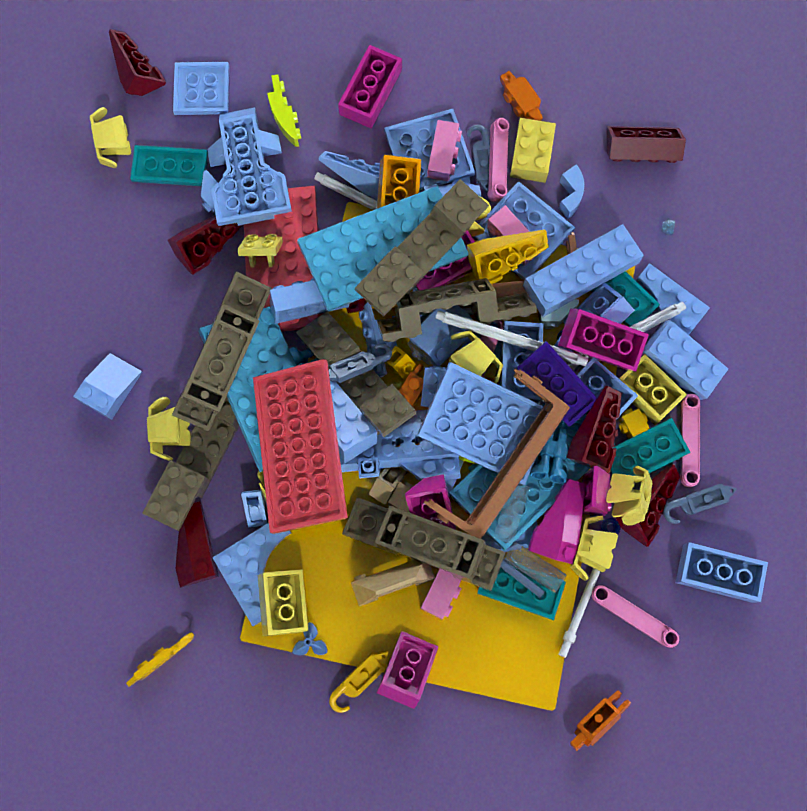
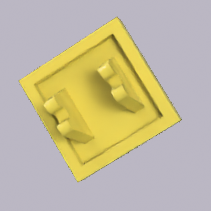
M256 234L247 235L238 247V256H249L250 267L256 265V256H267L269 267H273L274 256L277 255L283 244L282 236L268 234L265 237H258Z

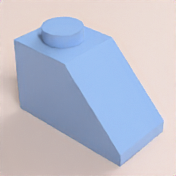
M205 170L203 172L201 188L202 206L208 213L211 211L216 215L211 189L218 182Z

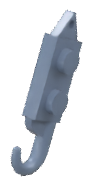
M473 125L468 129L467 137H470L471 133L475 130L480 131L482 135V140L476 142L472 148L476 182L488 193L486 186L489 187V133L484 126Z
M377 344L374 348L384 349L386 351L385 354L375 357L372 353L362 351L329 365L330 381L341 383L372 370L373 367L391 358V348L385 344Z
M721 483L672 500L664 506L663 515L670 523H680L679 519L675 520L670 517L669 512L671 509L680 506L686 514L693 515L728 503L737 488L724 486Z

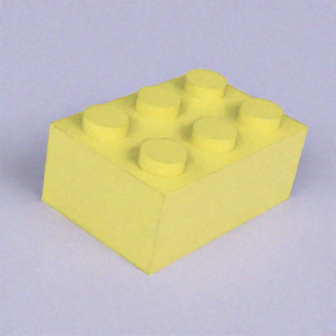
M525 118L519 119L510 177L546 183L556 123Z
M646 354L641 357L636 372L628 370L619 378L638 395L632 404L640 409L641 412H644L654 425L659 423L687 395Z
M303 569L267 572L257 575L262 635L272 636L308 631Z

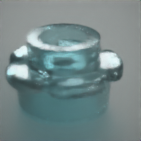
M667 218V221H663L662 232H665V236L673 235L675 220Z

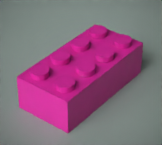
M369 45L338 103L339 115L372 129L402 71V58Z
M570 308L558 346L622 369L636 372L649 334L581 309Z

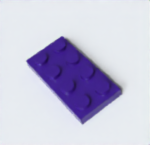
M547 341L516 367L517 370H522L530 377L535 376L543 382V387L570 407L562 419L569 427L592 408L597 400V397Z

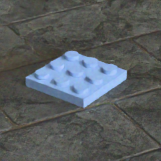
M228 62L175 63L174 115L228 113Z

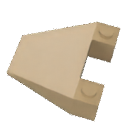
M411 558L409 562L368 577L365 574L354 577L355 581L351 582L358 605L362 606L378 600V597L414 584L418 586L434 580L435 576L431 565Z

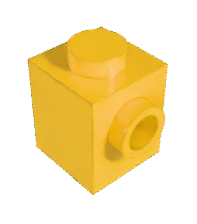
M397 346L392 349V356L386 361V364L404 380L417 367L414 361Z
M632 408L622 413L623 416L618 420V426L621 432L626 434L628 440L650 429L647 424V416L640 409L634 411Z

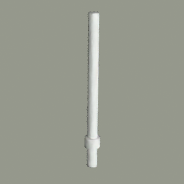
M594 568L569 629L565 631L562 638L564 641L558 655L566 658L571 644L575 642L577 637L575 635L600 574V571Z

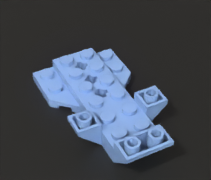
M255 107L220 114L221 138L207 149L210 167L224 164L227 166L223 178L211 189L218 226L237 223L238 226L275 219L274 215L292 212L285 175L273 170L264 161L265 156L282 153L279 135L259 130Z
M428 409L417 410L416 415L387 436L383 437L380 433L377 435V444L345 464L340 459L341 471H359V478L379 477L382 468L402 467L404 470H408L419 481L444 474L445 480L461 478L459 455L416 436Z

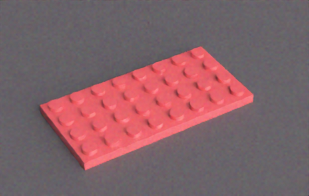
M315 186L288 188L292 212L274 215L275 219L244 224V238L251 234H256L258 237L275 234L282 236L283 240L280 250L274 256L273 267H269L267 256H256V265L250 267L249 256H245L247 277L272 289L279 285L284 287L290 286L297 281L308 282L313 278L297 243V239L318 231ZM270 294L263 308L270 306ZM323 313L278 323L281 332L300 330Z
M321 359L253 377L270 533L275 534L347 519L327 360Z

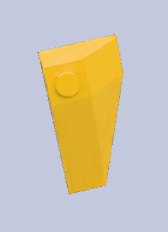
M544 229L487 238L468 244L469 262L476 280L487 278L491 284L503 279L502 276L510 270H516L519 264L525 260H531L548 248L547 231Z

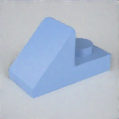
M261 489L241 492L248 528L268 524L265 498Z

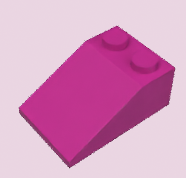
M593 466L583 475L582 483H585L586 486L582 514L605 516L611 510V503L606 502L608 490L611 488L610 474L599 466Z
M401 631L377 693L415 709L423 693L438 646Z

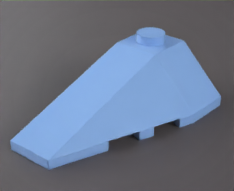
M327 151L319 156V161L365 195L370 196L376 201L378 200L380 163L375 162L374 165L364 163L363 159L349 160V157Z

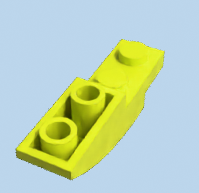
M278 74L271 75L274 92H269L267 95L273 117L283 135L295 147H299L298 139H301L300 129L295 126V123H298L297 113L292 111V106H288L287 98L282 95V92H285L284 82L279 80Z

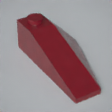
M109 30L119 79L126 93L143 96L166 84L160 70L148 63L149 58L139 53L137 50L138 46L125 32Z
M215 215L168 239V242L175 256L194 275L212 262L211 259L217 252L223 249V245L235 235L242 225L238 226L237 223L218 226Z
M605 385L573 437L567 453L568 459L590 468L599 466L608 474L610 473L616 456L614 439L618 436V430L615 428L616 419L620 416L621 392Z
M670 463L651 479V498L644 521L634 525H625L622 517H616L622 530L646 547H649L659 531L660 525H658L661 515H663L664 506L668 498H672L680 478L673 463Z
M200 501L193 503L178 534L175 569L180 588L219 577L216 563L213 560L214 554Z

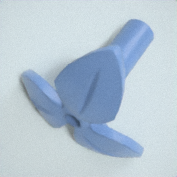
M311 622L308 623V631L303 632L306 639L298 641L292 650V653L295 655L307 654L309 647H312L314 654L324 655L328 652L327 646L322 640L314 641L318 631Z

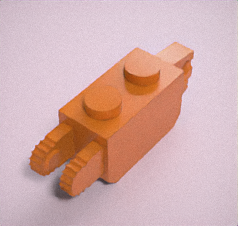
M510 71L502 74L500 81L504 87L503 96L505 101L512 105L515 115L520 118L542 121L543 116L539 110L541 99L525 77L516 78Z
M421 362L413 373L410 372L399 390L413 408L422 396L424 378L422 379L418 376L424 366Z
M619 690L608 699L604 698L578 723L577 730L574 732L577 736L570 742L576 751L584 744L587 747L589 745L593 746L621 718V714L630 706L631 702L628 699L618 708L613 705L622 695Z

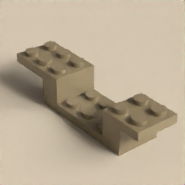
M460 179L435 204L431 213L398 247L395 246L354 290L384 317L455 245L489 205Z
M237 271L235 272L212 323L211 331L190 378L187 379L172 416L204 430H210L216 414L222 408L259 324L258 319L270 294L271 287Z
M484 278L409 292L394 306L396 317L377 320V324L383 341L395 342L399 338H415L417 335L422 334L419 312L430 313L434 309H450L455 305L468 306L471 304V310L478 322L490 324L500 319L506 321L516 316L527 317L532 313H537L535 303L527 293L496 298V290L488 279Z
M327 311L296 332L299 339L317 360H327L328 370L329 365L361 352L359 346ZM373 369L341 383L336 381L377 430V435L381 433L383 437L387 436L416 415L415 409L394 385L387 386Z
M227 396L220 412L216 414L210 430L207 431L195 426L191 432L190 446H184L176 463L171 460L169 461L142 514L177 531L180 530L196 497L202 499L239 427Z
M358 497L342 533L344 536L394 555L402 554L451 573L457 579L489 591L493 589L506 554L504 551L486 545L485 540L393 506L385 508Z

